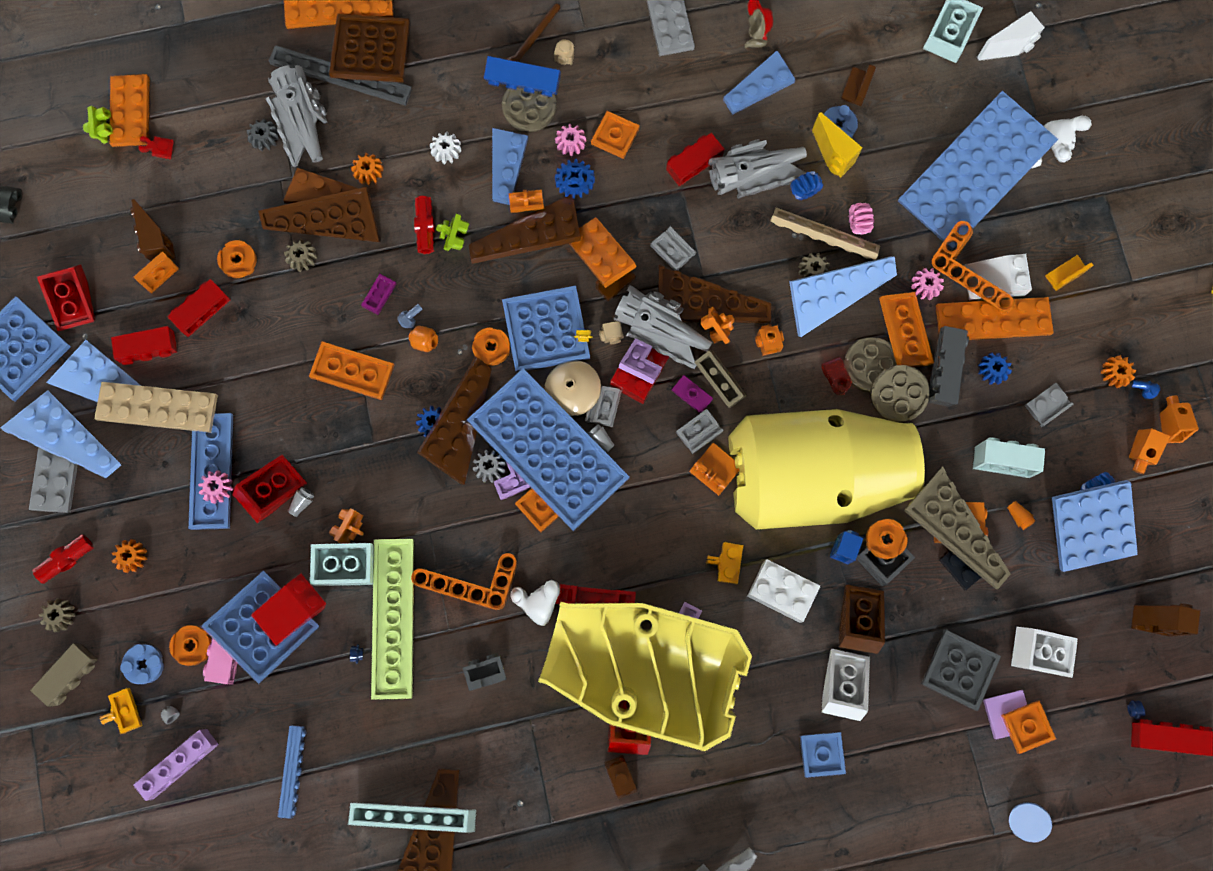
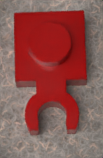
M145 136L140 137V142H145L147 145L139 146V151L148 152L150 150L154 157L171 160L174 140L154 136V141H150Z

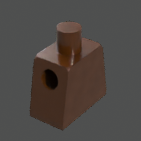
M623 755L604 762L618 799L637 792Z

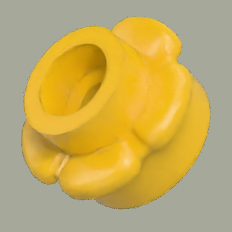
M576 330L574 338H578V342H589V338H593V336H591V330Z

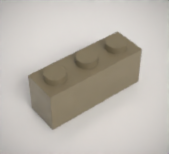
M709 350L695 361V364L728 408L733 407L747 396L713 350Z
M72 644L30 691L46 706H58L65 701L67 693L80 684V679L94 669V664L98 659L82 644Z

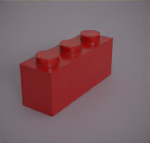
M711 132L707 136H701L694 145L686 146L679 155L670 157L667 161L666 170L677 185L681 186L709 167V160L711 158L723 157L725 149Z
M210 279L202 283L194 294L188 295L180 306L173 308L167 317L184 335L189 337L224 307L230 299Z
M169 326L111 337L114 359L122 365H130L134 363L133 361L137 360L149 361L152 360V357L157 356L169 357L172 353H177L175 333Z

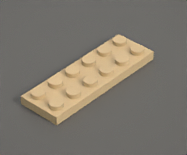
M101 382L94 419L97 421L211 433L218 395L214 393Z

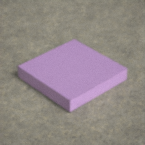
M1023 690L983 699L994 739L1010 736L1001 715L1027 705Z

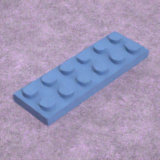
M232 413L215 414L211 433L192 431L189 502L190 530L230 529L231 491L227 492L230 495L229 498L224 496V502L221 503L217 500L213 504L210 500L205 501L203 499L204 495L199 494V491L203 488L199 487L198 484L204 483L202 476L208 478L209 471L214 474L216 470H219L221 474H228L227 479L232 478ZM217 484V486L214 485L213 489H214V490H215V488L218 489L219 485H218V484Z

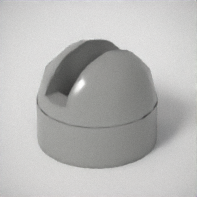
M167 706V710L163 709L161 712V718L166 724L174 722L180 715L173 706Z

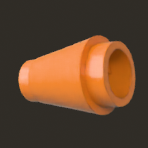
M1017 501L1007 507L1018 528L1021 527L1025 530L1036 521L1033 518L1034 515Z

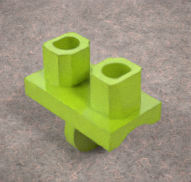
M93 106L87 107L88 122L83 124V130L89 133L91 138L99 139L103 144L107 143L108 136L113 133L111 125L106 123V120L111 117V111L105 107L99 109Z
M455 214V218L451 220L450 227L448 226V220H444L443 225L438 224L436 230L440 232L439 238L445 239L447 234L443 248L447 251L451 248L462 249L464 239L456 237V233L465 234L469 226L468 222L461 219V215Z

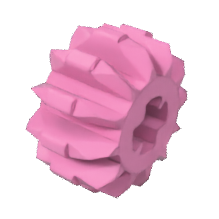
M571 124L568 125V128L562 126V131H557L555 143L558 144L557 149L562 150L564 155L569 152L571 157L573 152L579 155L580 149L585 148L586 137L584 136V131L579 130L578 125L572 128Z
M856 203L851 205L849 209V223L854 234H867L874 227V215L869 203Z
M923 268L922 272L917 271L916 277H913L911 280L914 283L911 289L917 290L915 292L916 295L921 294V300L925 297L928 300H931L933 296L937 297L940 294L939 291H942L944 288L941 285L944 279L938 278L940 273L935 274L934 268L930 271L927 268Z
M216 470L214 474L209 471L208 478L202 476L204 483L198 484L199 487L203 488L199 491V494L204 495L203 499L205 501L210 500L211 503L215 504L218 500L222 503L224 502V496L230 497L227 492L233 491V487L229 486L233 481L227 479L228 474H221L219 470ZM217 484H218V485H219L218 489L215 488V490H214V489H213L214 485L217 486Z

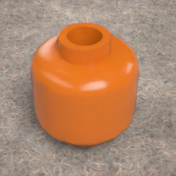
M417 326L409 333V341L413 349L430 352L436 348L438 336L434 329Z

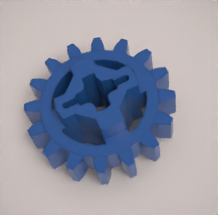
M577 159L574 160V163L567 160V165L562 163L561 169L557 168V174L555 175L556 188H559L560 193L565 191V197L572 194L573 199H575L576 195L582 198V193L588 195L589 189H593V183H595L594 171L590 170V165L584 166V161L579 164Z

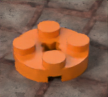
M234 240L226 243L222 251H219L217 262L227 276L242 278L254 272L257 257L250 245L240 240ZM237 255H239V257L241 258V261H239V263H235L233 261V259H236Z
M485 328L475 335L472 351L475 358H479L488 366H495L505 361L510 354V342L503 331ZM490 342L497 345L493 351L486 349Z
M883 519L871 525L866 535L868 550L881 559H892L903 553L908 539L902 525L892 519ZM889 534V539L892 540L891 543L884 544L882 536Z
M193 625L184 626L172 636L169 644L170 654L181 665H198L208 658L207 649L212 643L211 638L201 627ZM190 640H193V643H195L192 651L186 648V644H189Z

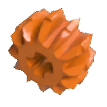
M366 152L364 157L358 155L359 160H353L354 166L351 167L354 178L356 180L359 179L361 184L365 181L367 185H370L371 181L377 183L376 177L382 178L381 172L384 170L381 160L379 158L376 159L374 154L369 157Z
M1121 355L1115 358L1110 357L1102 365L1104 369L1101 371V374L1106 376L1103 378V381L1108 380V386L1115 385L1116 388L1129 385L1135 378L1132 374L1136 373V370L1131 368L1134 363H1128V357L1122 359Z
M131 539L129 542L123 540L122 546L115 545L118 551L112 552V555L116 556L112 562L117 564L116 568L118 570L123 569V572L129 573L130 570L137 572V566L144 567L141 562L142 560H147V557L143 556L147 550L142 549L143 544L140 542L136 543V540Z

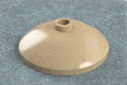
M578 360L569 361L557 365L549 373L545 382V391L570 416H578L588 412L597 403L601 393V381L597 372L589 364ZM573 382L572 387H567V384Z

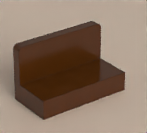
M869 64L867 71L853 67L841 99L861 106L876 66Z
M630 271L606 288L597 280L596 289L609 302L635 280L636 275Z

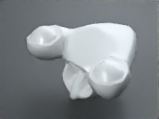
M1081 115L1073 119L1055 120L1044 125L1048 131L1058 138V141L1051 148L1059 162L1065 163L1070 160L1072 156L1071 150L1075 148V131H1085L1091 127V119L1087 116Z
M554 580L547 581L545 585L540 586L530 596L521 587H514L511 591V599L536 624L545 626L552 615L555 602L560 594V585Z

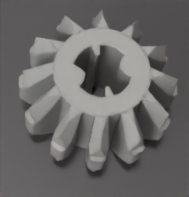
M485 450V456L478 453L477 455L480 460H473V463L478 465L473 467V471L478 472L476 477H482L483 482H486L489 477L490 482L493 483L494 476L497 479L501 478L498 472L505 473V470L501 467L506 464L505 461H500L502 459L501 455L496 456V451L493 450L491 455H489L488 450ZM491 462L493 468H489V470H487L485 465H489V463Z

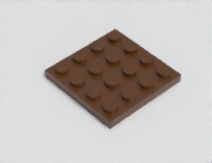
M337 14L329 70L330 78L403 83L410 20L407 18Z

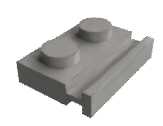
M671 226L651 243V247L674 271H678L696 254Z
M1055 383L1024 406L1035 420H1038L1041 424L1040 426L1043 427L1074 404L1067 399L1066 394Z
M601 386L600 397L594 407L587 412L585 421L587 423L613 427L622 391L618 388Z
M706 409L678 429L676 434L686 447L689 448L691 453L694 454L720 435L723 429L720 428L716 420Z

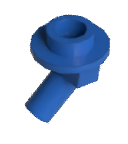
M1132 381L1131 387L1143 389L1141 394L1145 399L1155 398L1160 392V386L1151 381Z

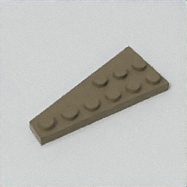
M942 466L904 511L991 586L999 589L1011 573L999 554L994 551L987 535H984L979 527L980 524L964 499L958 494L955 489L956 486L950 481Z

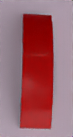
M559 584L560 594L555 604H560L561 602L568 604L635 603L636 592Z

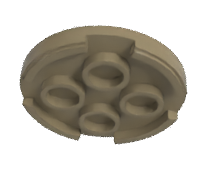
M517 87V90L507 89L502 99L505 119L511 126L521 131L533 132L543 129L553 120L556 113L554 94L552 97L541 95L542 92L535 91L532 94L524 92L523 88Z
M878 337L862 338L848 349L843 365L849 382L857 389L871 393L877 376L883 370L896 365L891 343Z
M891 366L883 370L875 379L871 390L872 403L878 413L890 421L903 422L912 420L924 411L929 402L928 381L920 371L911 366Z

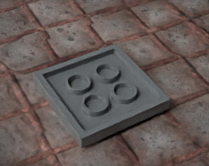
M944 630L921 684L978 711L1001 656L948 630Z

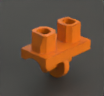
M523 190V192L508 193L511 213L544 209L542 190Z
M712 307L708 309V315L701 318V325L704 330L714 327L715 330L710 332V337L714 343L723 340L727 344L730 342L728 336L731 330L734 329L732 324L735 319L733 315L726 316L724 313L719 315L715 308Z
M351 508L349 510L342 509L339 513V519L343 520L341 526L334 525L329 534L334 537L333 540L341 544H349L351 540L354 541L357 534L363 536L364 532L359 529L363 524L361 520L364 515Z

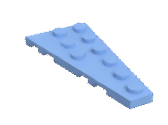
M890 256L789 281L798 336L802 337L895 277L897 275L895 257Z
M87 340L78 347L46 382L95 402H98L101 382L141 386Z
M48 390L0 427L6 433H11L19 439L26 440L56 456H61L69 462L76 463L104 478H107L121 466L102 444Z

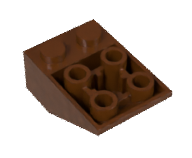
M132 199L133 207L130 210L136 223L134 224V231L139 239V242H137L138 251L150 261L162 251L172 261L176 260L173 242L137 201Z

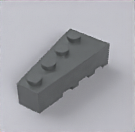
M948 326L940 328L929 383L928 403L948 407L958 404L962 370L965 362V347H967L969 342L968 330Z

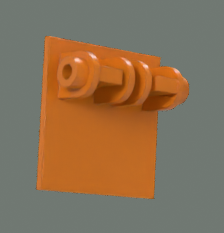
M712 443L689 472L719 496L739 472V468H735V460Z

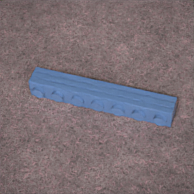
M289 726L278 812L279 818H293L296 814L295 802L298 800L297 789H299L300 785L298 778L301 775L300 763L303 761V755L301 754L305 746L303 738L306 736L305 726Z

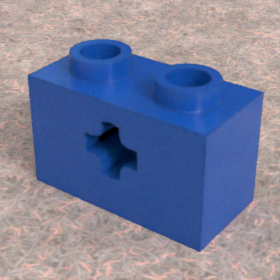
M852 530L842 532L835 540L830 558L845 564L856 561L863 538L859 537V533Z

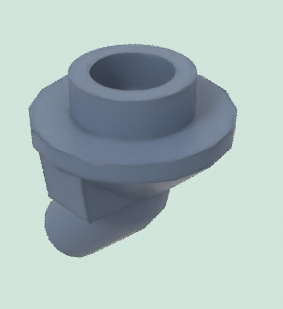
M417 304L408 312H401L397 319L402 327L413 328L416 321L413 317L422 311L420 305Z

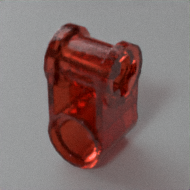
M841 357L822 363V371L828 379L833 392L837 395L846 394L852 381Z

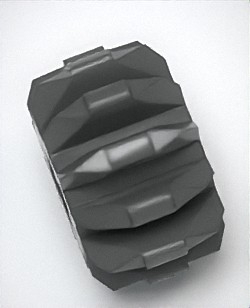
M263 118L261 122L256 120L255 125L250 124L251 129L246 130L247 140L253 148H259V150L263 151L265 147L270 150L271 145L276 146L275 141L279 140V136L277 134V127L274 126L273 122H267Z

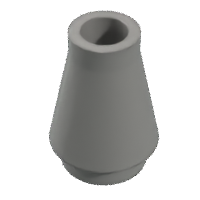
M597 424L588 433L606 453L614 446L603 426L601 427Z
M301 487L300 490L296 491L287 511L297 517L313 502L314 494Z

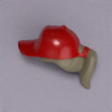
M749 0V35L752 39L745 43V48L763 47L767 44V34L773 27V14L769 8L762 7L759 0Z

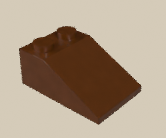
M846 584L839 628V647L878 654L885 644L884 591Z

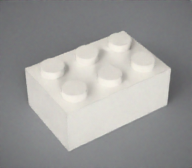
M766 559L747 597L801 623L804 622L820 586Z

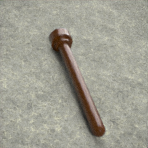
M558 3L554 4L515 56L508 57L507 60L520 62L525 53L560 10Z

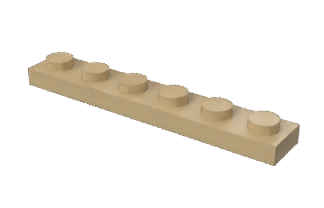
M775 208L771 222L779 227H787L796 233L806 234L812 239H819L831 246L844 248L847 252H855L866 259L876 260L879 254L880 245Z

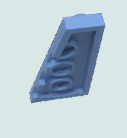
M776 51L724 96L723 100L733 115L793 84L795 78L778 51Z
M492 128L493 202L510 205L508 193H514L528 142L527 135Z

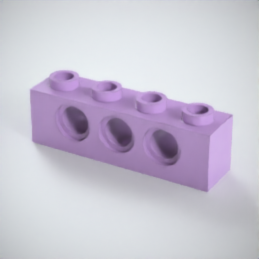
M207 729L198 730L134 784L135 788L145 801L155 799L219 744Z

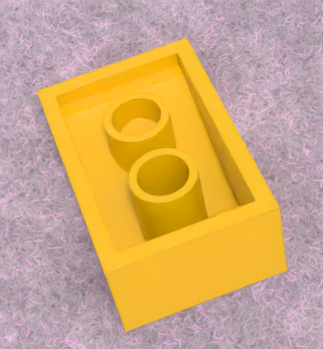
M820 112L812 132L827 167H829V170L834 175H838L841 178L855 164L862 147Z

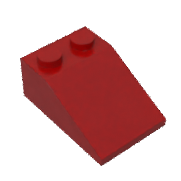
M81 264L37 277L57 331L95 321L88 281Z
M652 348L646 359L661 366L662 372L669 356L660 354ZM620 368L616 370L610 381V387L620 389L621 393L642 404L646 401L655 382L651 384Z
M281 455L236 484L232 495L255 522L259 523L289 500L307 482L288 460Z
M299 574L252 613L251 617L277 646L324 610L326 602L306 578Z
M621 700L618 706L621 709H627L630 703L627 700ZM609 724L608 752L648 755L651 746L650 735Z

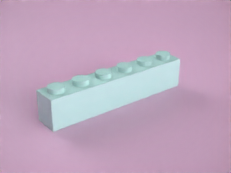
M350 803L348 825L474 832L476 810Z

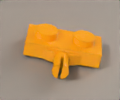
M723 542L722 552L719 557L707 556V559H709L706 560L707 564L718 565L717 581L738 584L743 545Z
M130 688L108 696L111 712L100 716L102 724L114 720L118 725L120 734L143 726Z

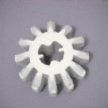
M447 131L445 136L439 133V138L433 137L434 143H430L431 155L435 157L437 162L442 160L444 165L447 160L453 163L452 158L458 159V153H461L460 141L456 139L454 134L449 136Z

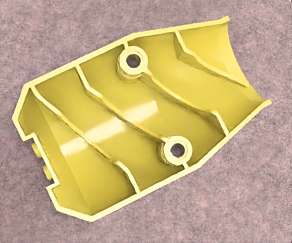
M832 409L747 415L728 436L730 455H737L735 457V468H739V476L736 478L738 488L733 493L735 512L756 530L848 523L904 501L914 499L924 486L923 448L918 430L913 423L904 424ZM837 499L842 501V507L838 505Z
M561 602L552 641L538 682L549 685L611 725L706 751L731 736L736 717L734 712L731 711L735 703L734 689L738 690L741 678L738 674L747 676L752 655L738 630L643 603L568 604ZM643 620H649L652 623V627L644 630L640 627V623ZM621 700H627L630 706L627 709H621L618 703Z

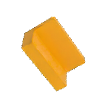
M1076 255L1049 272L1045 277L1057 291L1084 274L1094 265L1091 262L1085 266L1079 256Z

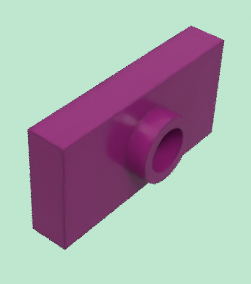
M379 274L361 306L379 315L397 283Z
M684 375L672 388V392L699 413H702L713 400L710 395Z

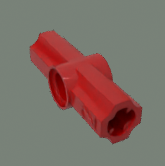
M418 196L415 198L416 217H414L417 251L422 254H430L434 252L433 233H435L431 197Z
M81 534L68 545L55 549L49 555L50 558L32 570L34 577L40 583L45 584L60 572L71 569L79 558L94 548L92 542L85 535Z

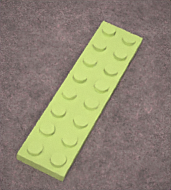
M414 539L374 540L371 699L413 698L414 583L411 576L414 572Z

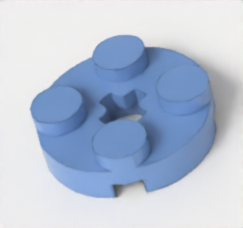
M846 105L829 108L824 115L834 124H836V121L842 122V128L840 129L852 138L858 127L855 114Z
M137 644L126 652L120 669L126 679L134 684L151 683L159 678L164 669L162 653L155 646ZM145 659L147 667L140 669L139 661Z

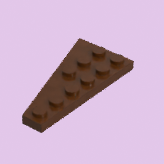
M368 187L258 211L262 228L266 230L380 242Z
M572 194L469 244L472 264L581 241L575 201L572 198Z
M659 265L658 292L664 295V299L668 301L674 300L681 304L680 307L684 309L680 314L682 321L701 322V318L708 315V309L714 307L719 315L722 313L726 316L733 315L734 323L771 322V303L752 296L748 297L739 294L734 290L724 289L714 283L696 277H689L681 274L679 271H672Z
M479 358L473 359L417 451L418 454L461 485H465L477 431L467 419L484 404L492 370Z
M438 769L423 807L457 809L460 770ZM414 829L397 871H452L455 832Z

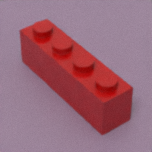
M1140 719V723H1132L1131 747L1213 756V727L1200 726V729L1196 730L1193 729V725L1180 724V728L1173 727V723L1160 722V725H1153L1152 720Z

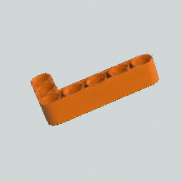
M957 222L933 256V267L1004 312L1011 311L1015 306L1014 298L955 261L973 234V228L968 222ZM962 226H968V232L965 235L959 234V228ZM951 242H957V248L954 251L948 250V244ZM939 258L946 259V264L943 267L937 266ZM958 267L961 268L962 274L959 277H953V270ZM973 277L977 278L978 284L975 287H969L968 281ZM987 288L994 289L992 297H985L984 291ZM1003 298L1011 300V304L1007 308H1003L1000 305Z
M510 553L503 554L498 561L490 589L425 569L415 570L412 573L411 579L414 585L493 610H500L506 604L518 563L514 555ZM506 558H511L514 561L510 568L503 566V561ZM421 573H425V582L421 584L418 583L417 576ZM500 577H506L508 582L506 586L499 587L497 580ZM438 579L445 580V586L442 589H437L435 586ZM458 584H462L464 587V591L460 595L454 593V588ZM474 591H482L483 596L480 600L473 599ZM496 595L500 596L502 599L501 604L493 606L491 599Z

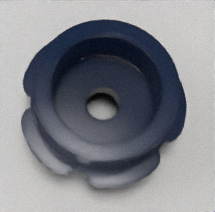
M359 644L350 648V662H356V664H358L359 660H363V648H360Z
M1131 700L1130 705H1127L1128 713L1131 717L1139 720L1140 717L1145 716L1143 704L1141 701Z

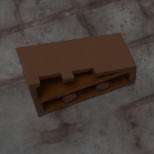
M1183 603L1170 606H1134L1131 629L1168 637L1198 635L1201 610L1192 609L1193 605Z

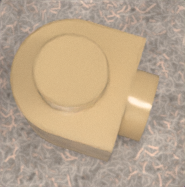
M561 40L556 45L554 61L563 65H572L574 45L569 40Z
M620 322L602 324L601 331H599L601 342L617 344L624 337Z

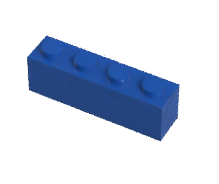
M490 56L487 58L484 79L488 81L489 85L499 87V84L506 85V88L517 90V87L523 88L524 92L532 94L535 91L542 92L541 95L552 97L553 94L557 95L561 78L560 70Z

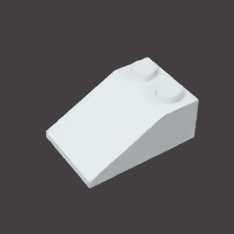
M1030 11L988 39L977 58L978 60L1017 56L1024 51L1027 53L1041 37L1040 33L1043 31L1044 26Z
M1026 254L1007 255L964 265L1012 297H1024L1032 290ZM975 277L968 281L969 287H975L978 284V279ZM987 288L984 291L985 297H992L994 289ZM968 290L969 301L984 300Z
M1017 627L1011 666L1072 678L1078 638L1033 628Z
M835 649L830 650L822 697V713L858 721L862 720L868 712L870 657Z

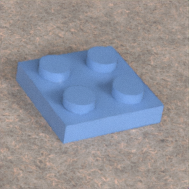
M841 732L800 736L804 777L846 774Z

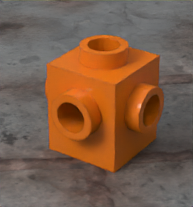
M778 325L762 326L757 336H755L756 345L760 347L762 356L781 352L784 336L782 331H779Z

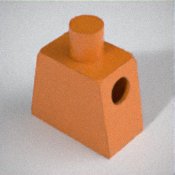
M1177 395L1169 396L1166 398L1168 406L1160 413L1162 433L1170 436L1168 443H1183L1198 431L1199 428L1191 405L1189 403H1180Z
M1154 429L1138 430L1129 455L1130 459L1136 461L1132 470L1144 474L1148 465H1156L1170 436Z

